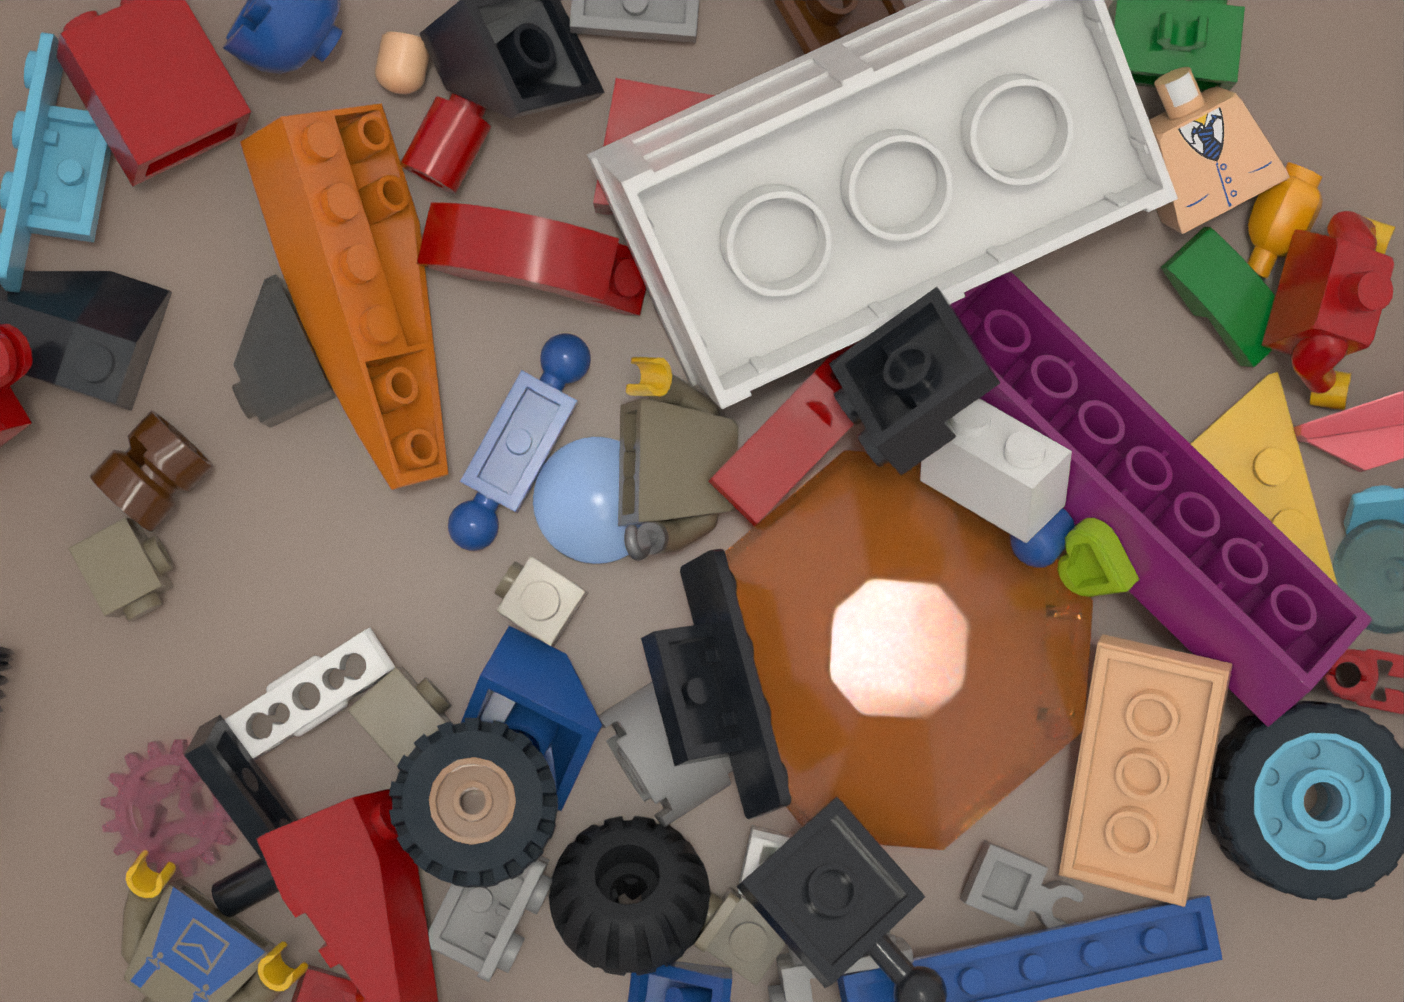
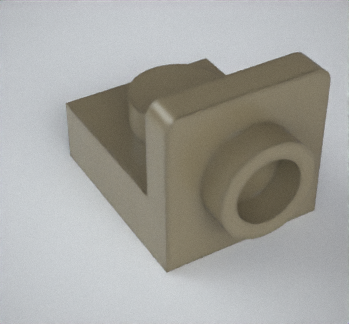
M729 887L722 899L714 893L710 894L706 921L693 945L702 952H709L757 986L786 943L747 898Z

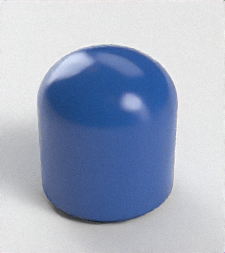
M1062 508L1027 543L1011 535L1010 544L1015 556L1021 562L1031 567L1042 568L1051 565L1065 549V538L1075 527L1074 521L1069 513Z

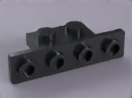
M714 549L703 553L680 567V575L694 625L654 631L642 637L641 641L674 767L729 756L744 815L747 819H753L791 804V795L788 788L789 778L787 769L781 761L771 725L770 706L763 695L754 662L753 643L746 632L736 595V580L729 569L725 551L723 549Z

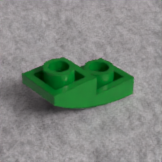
M1203 227L1160 268L1194 316L1207 317L1240 366L1254 368L1272 351V349L1262 346L1275 295L1227 241L1211 227Z

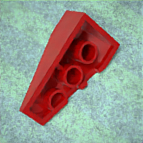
M389 789L349 798L257 838V842L283 901L295 918L305 913L325 941V944L318 950L330 968L338 964L343 967L358 989L356 1002H438L418 865L403 850L397 840L398 834L396 828L391 824L389 810H392V797L389 796Z

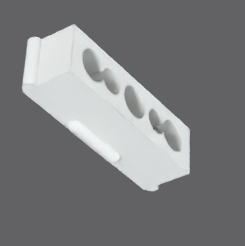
M370 627L322 658L313 656L267 686V693L229 716L225 721L251 757L257 760L291 737L304 735L346 708L349 700L383 679L395 668V665ZM352 653L360 654L366 661V670L361 678L357 680L351 676L344 677L343 685L339 689L333 688L329 682L330 672L335 668L340 670L346 669L348 657ZM308 682L315 684L320 692V701L314 709L305 708L299 700V691ZM280 703L285 704L290 711L288 721L285 723H272L270 736L263 739L258 738L252 730L254 717L258 713H264L267 716L275 715L276 707Z

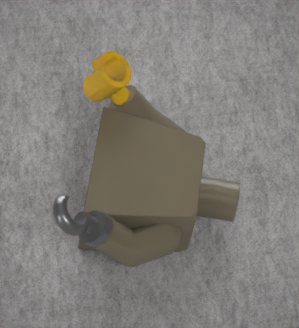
M659 357L631 358V364H636L640 369L641 380L639 384H627L626 393L630 396H647L649 399L641 398L620 405L618 526H627L624 534L625 547L630 557L637 561L645 559L649 554L680 551L714 530L720 513L735 510V507L708 481L738 451V425L735 420L720 416L718 407L713 401L683 379L672 374L668 361Z

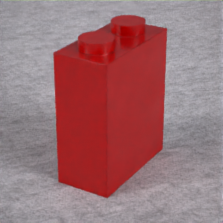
M121 0L119 7L101 15L97 11H88L70 20L64 26L63 32L60 33L56 58L132 187L244 133L251 110L186 0Z

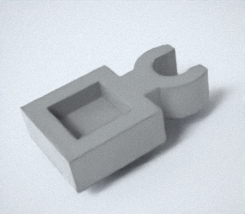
M984 840L960 900L969 906L1021 927H1024L1030 911H1033L1042 924L1047 928L1067 924L1065 921L1053 916L1052 907L1055 901L1062 897H1068L1073 901L1081 903L1084 895L1077 888L1064 881H1052L1045 885L1042 884L1048 870L1046 866Z

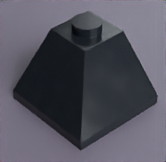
M459 0L419 33L447 91L510 119L595 99L605 93L577 34L570 32V19L561 0Z

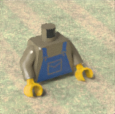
M143 850L127 871L125 880L129 887V893L123 910L121 955L129 966L123 979L146 996L142 1002H273L282 991L288 989L307 971L308 964L305 961L296 969L288 967L283 962L281 951L288 946L286 942L282 941L275 945L236 916L226 917L220 912L213 900L182 878L170 883L163 892L164 886L176 871L174 863L168 861L160 874L156 873L146 863L149 851Z

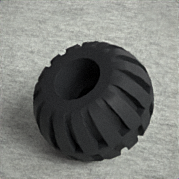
M623 816L605 819L604 825L599 827L591 825L579 833L575 842L568 844L558 859L552 875V884L549 892L550 912L553 923L564 943L579 959L591 967H599L605 973L625 976L626 973H636L637 976L656 972V968L662 965L668 967L681 958L685 951L693 945L702 930L710 901L708 874L704 863L690 842L686 841L681 833L669 825L663 827L661 823L659 825L656 824L652 818L634 816L633 820H623ZM625 893L633 901L641 895L642 901L624 905L619 903V897Z

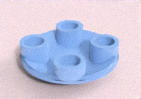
M588 437L568 443L547 460L537 477L533 494V507L538 526L544 537L555 549L576 561L602 564L617 561L629 555L624 542L627 526H618L620 441L605 437Z

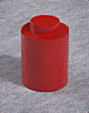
M454 93L451 94L449 100L436 96L404 154L400 165L427 183L448 193L456 194L492 128L490 124L482 119L486 109Z

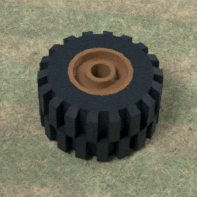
M465 718L463 723L452 724L449 721L438 725V731L428 737L423 734L413 743L416 747L408 757L403 755L397 766L400 771L396 782L391 781L389 796L392 797V810H389L391 824L396 828L398 834L397 840L403 850L410 855L414 863L421 869L441 881L456 886L486 888L496 886L498 883L510 878H516L524 873L523 870L531 863L536 862L543 854V849L548 840L552 838L556 826L558 796L555 781L547 761L542 753L535 748L532 741L521 732L518 734L509 729L507 724L495 720L493 723L482 722L480 718Z

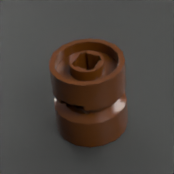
M153 410L127 435L130 445L127 451L113 450L90 474V478L95 485L116 506L140 526L151 532L176 507L174 494L178 490L190 492L214 467L193 443Z

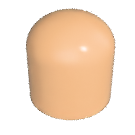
M386 32L382 35L375 76L383 88L397 94H410L423 86L430 55L422 38L401 32Z

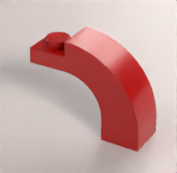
M430 202L416 263L418 265L466 280L501 282L539 289L624 315L640 316L646 286L628 246L618 243L619 238L576 225L520 212L471 204Z

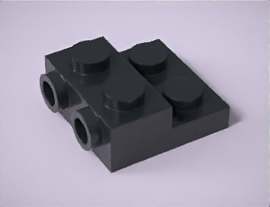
M938 287L932 289L829 363L842 388L833 393L835 399L856 426L862 422L865 430L857 435L861 445L879 468L890 462L901 476L956 438L947 421L1000 384L999 379L954 308Z

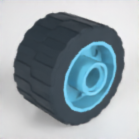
M1298 701L1269 727L1255 714L1252 716L1247 715L1235 724L1237 727L1229 735L1223 737L1217 746L1218 751L1215 755L1206 806L1209 814L1207 821L1212 834L1216 835L1221 845L1219 848L1229 860L1234 861L1240 867V871L1251 879L1301 899L1317 901V898H1327L1330 900L1344 899L1349 894L1358 891L1363 893L1376 886L1375 882L1385 875L1389 876L1398 866L1397 862L1404 853V748H1401L1395 741V735L1384 725L1377 724L1370 719V715L1360 710L1343 708L1341 704ZM1314 785L1317 791V801L1315 806L1309 812H1306L1304 796L1306 791Z

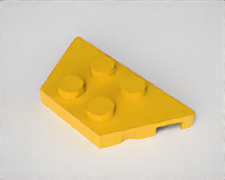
M1278 372L1268 374L1258 381L1231 408L1221 414L1190 444L1337 584Z

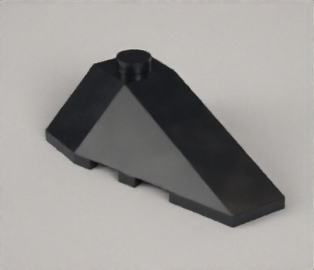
M24 271L19 293L5 291L0 285V324H10L16 327L29 342L32 350V366L24 376L132 411L172 292L112 271Z

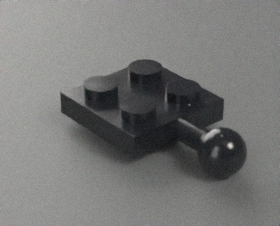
M838 797L831 800L736 886L824 988L831 986L867 952L895 984L893 991L895 1002H946L947 988L943 978L931 968L924 966L915 967L886 935L925 898V895Z

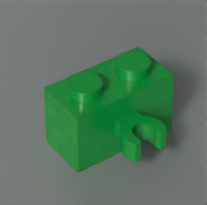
M1113 0L1108 8V12L1135 85L1155 87L1154 82L1164 74L1178 68L1190 67L1200 92L1216 86L1230 91L1238 82L1245 7L1227 5L1228 0Z

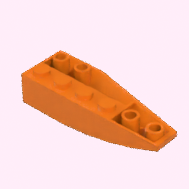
M382 103L281 116L240 141L279 266L301 323L324 373L352 426L391 490L448 475L426 273L425 266L416 264L422 241L420 222L403 168L400 165V159Z

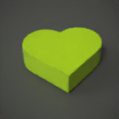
M1086 518L1081 520L1067 534L1065 538L1067 552L1058 561L1057 570L1061 581L1073 593L1092 597L1127 592L1139 580L1118 536L1105 522L1096 518Z

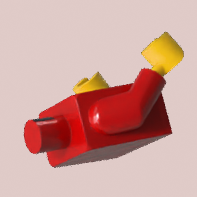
M1341 211L1333 215L1327 226L1329 236L1300 229L1294 231L1262 342L1264 347L1292 356L1291 360L1294 371L1311 391L1310 405L1345 410L1347 393L1352 374L1334 371L1333 368L1346 355L1361 351L1371 345L1382 309L1390 304L1394 290L1390 280L1394 269V259L1391 256L1385 255L1396 227L1361 216L1352 211Z

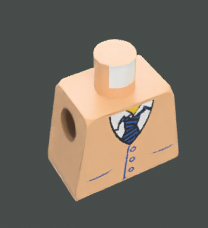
M1182 67L1170 71L1154 82L1166 111L1150 119L1149 122L1178 197L1177 200L1157 208L1158 216L1163 224L1184 234L1290 178L1281 160L1236 93L1218 86L1200 92L1190 67Z

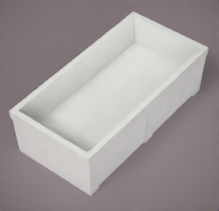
M922 0L587 154L688 382L692 386L698 384L721 409L752 396L751 390L864 339L935 287L940 289L951 304L964 298V292L1141 210L1151 212L1178 199L1104 0Z

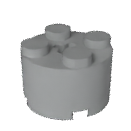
M652 682L598 715L602 723L601 728H606L612 724L616 735L606 740L642 800L645 802L652 798L655 804L660 802L664 809L654 815L663 827L671 824L731 785L728 774L733 770L729 756L674 767Z

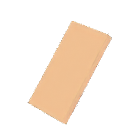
M1102 634L1097 643L1059 869L1060 876L1185 907L1192 883L1232 663Z

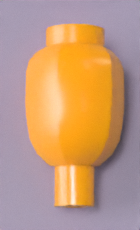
M1287 162L1285 166L1290 178L1258 195L1248 223L1249 236L1255 247L1247 263L1259 277L1268 279L1278 256L1283 257L1287 255L1294 231L1300 229L1310 232L1322 208L1323 199L1317 188L1323 177L1291 162Z

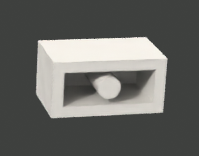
M977 399L947 421L956 438L921 461L920 481L1027 543L1065 506L1072 451L985 401Z

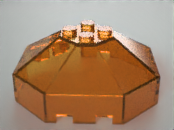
M844 450L725 551L729 569L736 580V595L746 632L753 643L754 662L763 695L770 706L771 725L781 761L788 772L791 804L786 806V808L801 826H804L831 800L838 797L880 845L944 850L1083 732L1093 600L1091 597L1073 593L1064 585L1057 570L1058 559L1051 565L1042 568L1024 564L1015 556L1011 548L1010 533L920 481L921 462L901 476L890 462L879 468L867 452Z

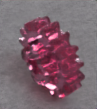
M182 738L174 740L170 754H167L164 745L158 740L148 743L147 753L149 759L147 760L137 752H130L124 756L126 764L131 771L129 774L122 772L110 773L107 779L119 790L117 795L101 798L100 805L115 810L116 819L102 825L103 832H120L123 839L113 850L117 856L133 850L137 854V859L143 850L149 851L146 857L147 866L149 867L152 862L157 863V873L160 874L168 861L174 864H179L184 876L190 877L198 873L197 857H200L203 862L212 866L221 860L215 844L219 843L230 846L235 844L237 837L226 828L227 823L233 820L212 792L214 813L206 809L201 793L204 782L185 758L184 754L188 748L187 739ZM166 765L181 766L178 772L173 774L169 783L160 784L155 780L145 778L150 772ZM180 793L179 796L181 798L178 802V808L185 813V817L167 823L165 818L168 809L160 804L161 800L174 797ZM132 805L138 807L144 825L141 834L134 822ZM185 833L192 838L197 837L201 839L200 842L188 850H165L167 845L172 843L176 834Z

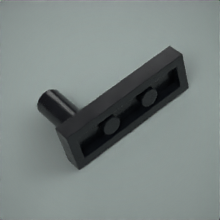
M219 715L198 728L184 756L260 857L212 885V897L217 908L223 915L231 918L279 892L257 842V838L298 819L223 717Z

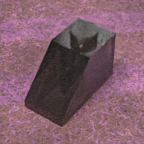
M277 274L264 279L233 364L241 381L233 384L232 389L242 411L248 419L257 416L260 423L272 428L337 396L301 323L286 282Z

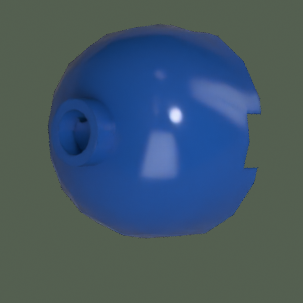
M247 0L226 36L228 41L223 46V49L245 64L268 73L283 74L298 70L312 56L323 62L331 53L343 30L334 25L341 6L340 0Z

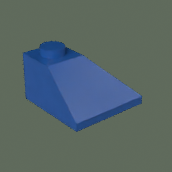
M508 626L480 674L461 720V723L465 722V718H480L482 722L493 723L495 720L507 724L509 729L518 734L521 732L530 739L549 765L555 781L559 811H562L602 726L567 654L511 626Z

